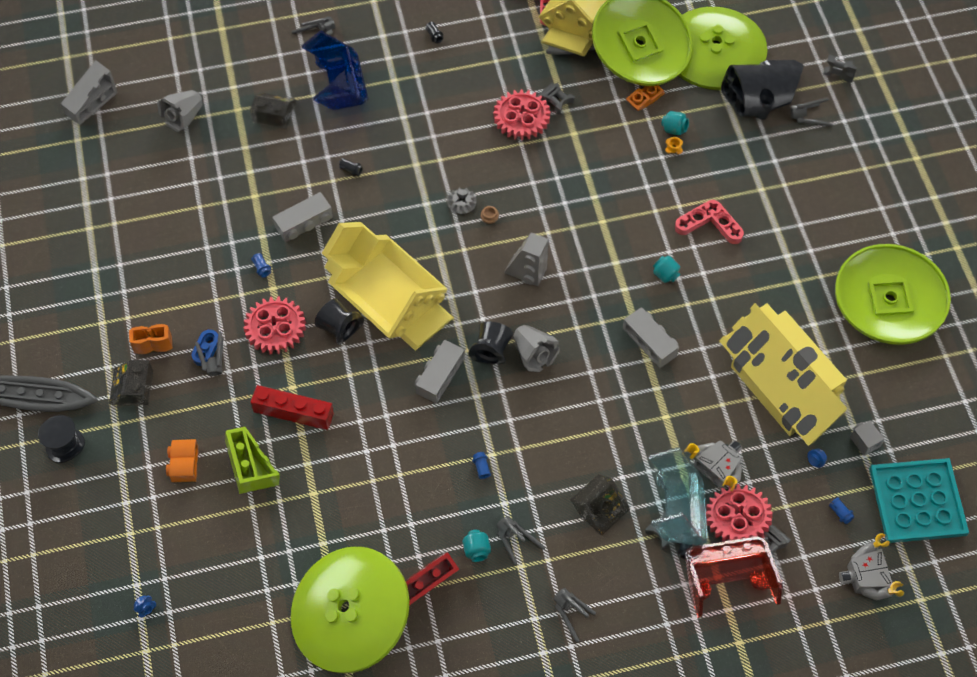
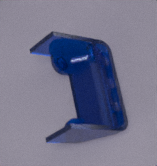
M321 30L301 45L302 49L314 54L316 65L327 71L329 85L313 97L314 101L329 109L338 110L363 105L369 100L359 56L351 46Z

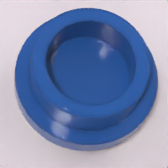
M817 448L808 452V460L812 466L822 468L825 465L827 456L823 450Z

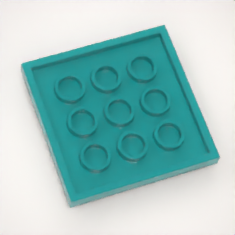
M950 458L870 466L869 470L886 541L895 543L962 537L969 534Z

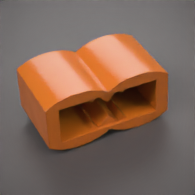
M156 324L149 328L139 326L129 330V342L136 354H147L152 351L165 352L173 348L172 335L168 325Z
M196 439L172 440L171 446H168L167 449L170 464L166 465V475L170 477L171 482H196L198 443Z

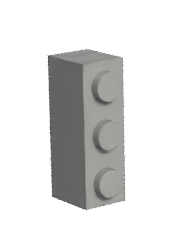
M319 192L272 218L276 230L283 240L287 242L297 238L298 235L306 231H311L321 223L328 222L333 218L331 206L322 193Z
M641 307L624 319V331L659 368L677 357L679 350L677 341L667 335L664 327L658 325L648 311L646 312Z
M446 340L441 345H438L432 360L427 361L422 376L419 375L415 381L416 394L437 404L464 361L465 349Z

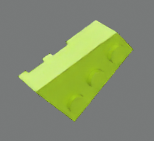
M241 427L227 430L225 432V443L239 494L278 486L280 474L270 464L268 457L260 450L258 443L247 428Z

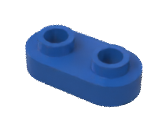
M214 330L203 331L197 341L206 362H208V358L214 356L217 349L218 334ZM195 346L192 351V359L196 365L202 366Z

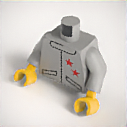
M722 441L698 446L690 443L684 450V452L691 453L690 459H694L697 456L693 466L720 489L728 485L731 487L730 491H733L740 482L742 473L740 462L742 458L738 453L742 450V446L737 441H733L729 446Z
M883 533L875 537V542L867 543L852 555L847 565L848 571L839 572V579L842 585L852 583L855 593L862 594L876 601L892 597L893 594L898 597L904 595L903 590L896 591L903 584L899 581L892 583L883 551L878 549L879 546L887 547L890 543L885 541L881 544V538L886 536Z

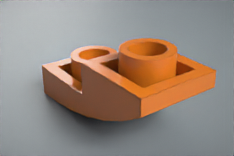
M659 85L645 86L642 89L638 88L626 98V101L637 111H640L662 97L665 92Z

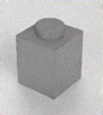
M871 420L866 423L860 422L853 428L850 437L864 456L880 448L884 441V437Z

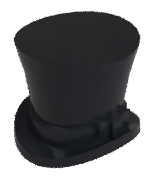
M334 298L320 309L314 324L317 328L333 334L336 337V343L341 345L362 327L364 317L358 312H349L337 298Z
M485 321L480 323L478 342H475L468 352L470 359L479 363L505 364L506 358L503 355V351L512 339L513 331L506 325L498 322Z
M65 415L53 416L47 419L39 428V441L45 446L49 459L55 463H65L80 454L85 446L83 435L75 429L73 420Z

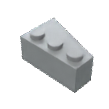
M95 60L62 101L61 106L65 115L80 125L118 92L111 71Z
M531 232L522 246L513 255L504 273L521 279L527 284L538 286L547 270L549 239Z

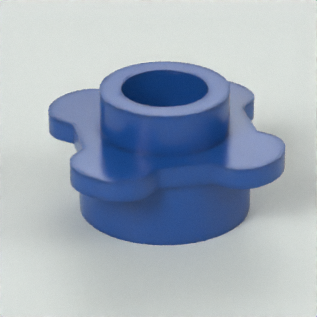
M141 596L134 603V611L139 613L138 616L140 618L151 613L156 607V602L152 601L151 596Z

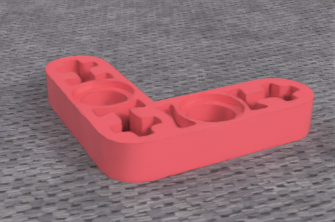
M709 200L679 217L675 223V231L680 235H687L711 221L731 244H739L744 235L743 229L721 203L716 200ZM699 214L703 219L695 220L693 216ZM726 219L729 223L722 225L719 223V220Z

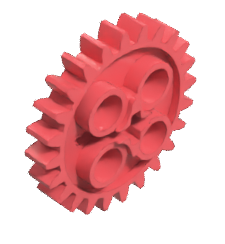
M522 89L520 93L514 90L512 95L507 92V97L501 96V101L497 100V105L494 106V124H497V129H501L502 134L507 132V137L514 135V140H516L520 136L521 140H523L524 136H526L530 140L531 135L537 137V132L542 134L543 129H547V124L550 123V106L547 105L546 100L542 101V96L536 97V92L531 95L530 90L526 93H523Z
M278 296L276 301H274L270 297L269 302L265 299H262L263 304L256 302V309L250 307L251 313H246L247 319L244 320L245 326L243 329L246 339H249L250 345L254 344L256 350L261 347L262 353L268 349L270 354L273 353V350L280 354V349L287 352L288 346L294 348L293 342L300 343L299 337H304L303 331L306 330V320L303 311L300 310V306H295L294 301L288 304L287 298L281 301L280 296Z
M737 484L736 489L730 491L731 487L729 486L728 491L721 488V494L715 492L714 498H710L709 504L706 505L707 525L710 526V532H715V538L722 536V542L724 543L728 539L731 546L734 541H737L738 546H741L742 541L749 545L751 539L757 543V536L764 538V532H769V526L772 525L771 518L773 512L771 511V504H768V498H762V492L755 494L756 488L749 491L748 485L741 489L739 484ZM741 526V527H743V528H742V529H737V528H735V527Z

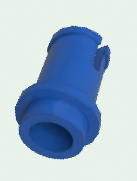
M261 253L253 255L251 260L257 268V274L261 277L269 276L271 267L265 262Z
M484 452L474 454L472 459L480 479L491 476L487 463L488 456Z
M840 498L834 499L829 504V507L840 518V522L847 524L855 517L853 511H849Z

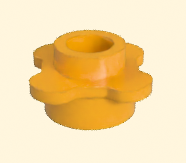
M671 137L666 140V153L681 154L683 152V141L680 138Z

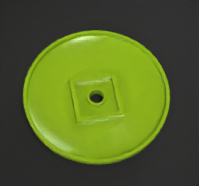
M607 0L596 13L592 24V40L600 60L611 72L627 82L643 86L665 84L680 75L691 58L693 42L690 28L682 14L666 0ZM636 39L642 40L644 45H639Z
M702 7L682 14L690 28L693 42L689 63L679 75L685 81L701 88L721 90V83L730 65L760 64L766 61L767 42L765 36L757 24L744 14L723 7Z
M877 244L860 249L843 263L835 283L836 301L845 319L860 333L883 343L896 345L911 344L926 339L941 327L950 309V289L941 270L925 255L901 245ZM886 295H892L895 300H888Z
M347 547L324 556L304 575L293 598L291 628L300 651L314 665L334 673H354L375 665L394 648L404 631L409 613V593L406 581L394 562L382 553L370 548ZM347 601H348V602H349V608H348V610L345 611V612H342V611H341V606H342V604H343L344 602H347Z

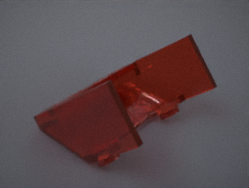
M755 536L693 546L687 549L685 561L689 589L698 618L703 616V600L710 596V585L750 579L752 586L756 589H771L776 605L781 604L783 582L768 543L764 538Z

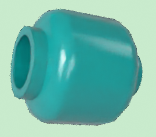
M670 111L666 116H663L661 125L666 133L680 136L688 130L689 119L684 113Z
M662 255L653 265L654 275L663 283H668L670 280L674 282L681 275L678 272L681 268L680 264L671 256L664 257Z
M477 529L471 530L463 538L464 552L468 559H471L473 562H480L488 558V555L491 553V546L486 533L480 532Z

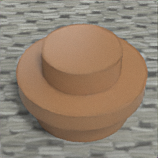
M487 206L481 211V219L485 223H495L499 218V212L493 206Z

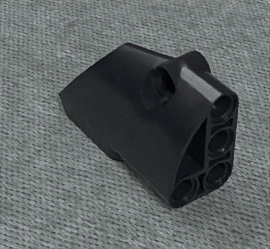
M766 60L760 64L730 65L721 83V91L738 116H755L760 120H766L770 111L791 104L804 64L796 60Z

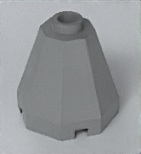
M193 90L167 95L157 102L158 113L161 118H166L165 124L169 128L179 132L191 123L201 108L202 97Z
M528 325L520 326L515 330L513 335L523 365L528 371L540 372L543 370L541 366L546 364L548 367L554 362L560 352V348L557 346L559 342L555 337Z

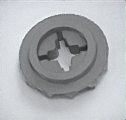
M459 187L458 190H452V193L448 195L447 203L453 212L465 214L475 208L476 197L473 191L470 192L467 188L461 189ZM459 198H461V199L465 198V202H463V201H460V202H459Z

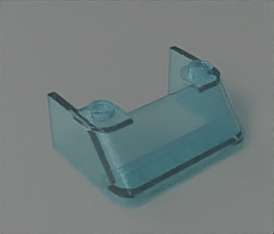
M679 447L650 455L649 460L658 470L656 482L665 491L666 517L652 520V526L665 541L691 545L706 544L705 495L701 475Z

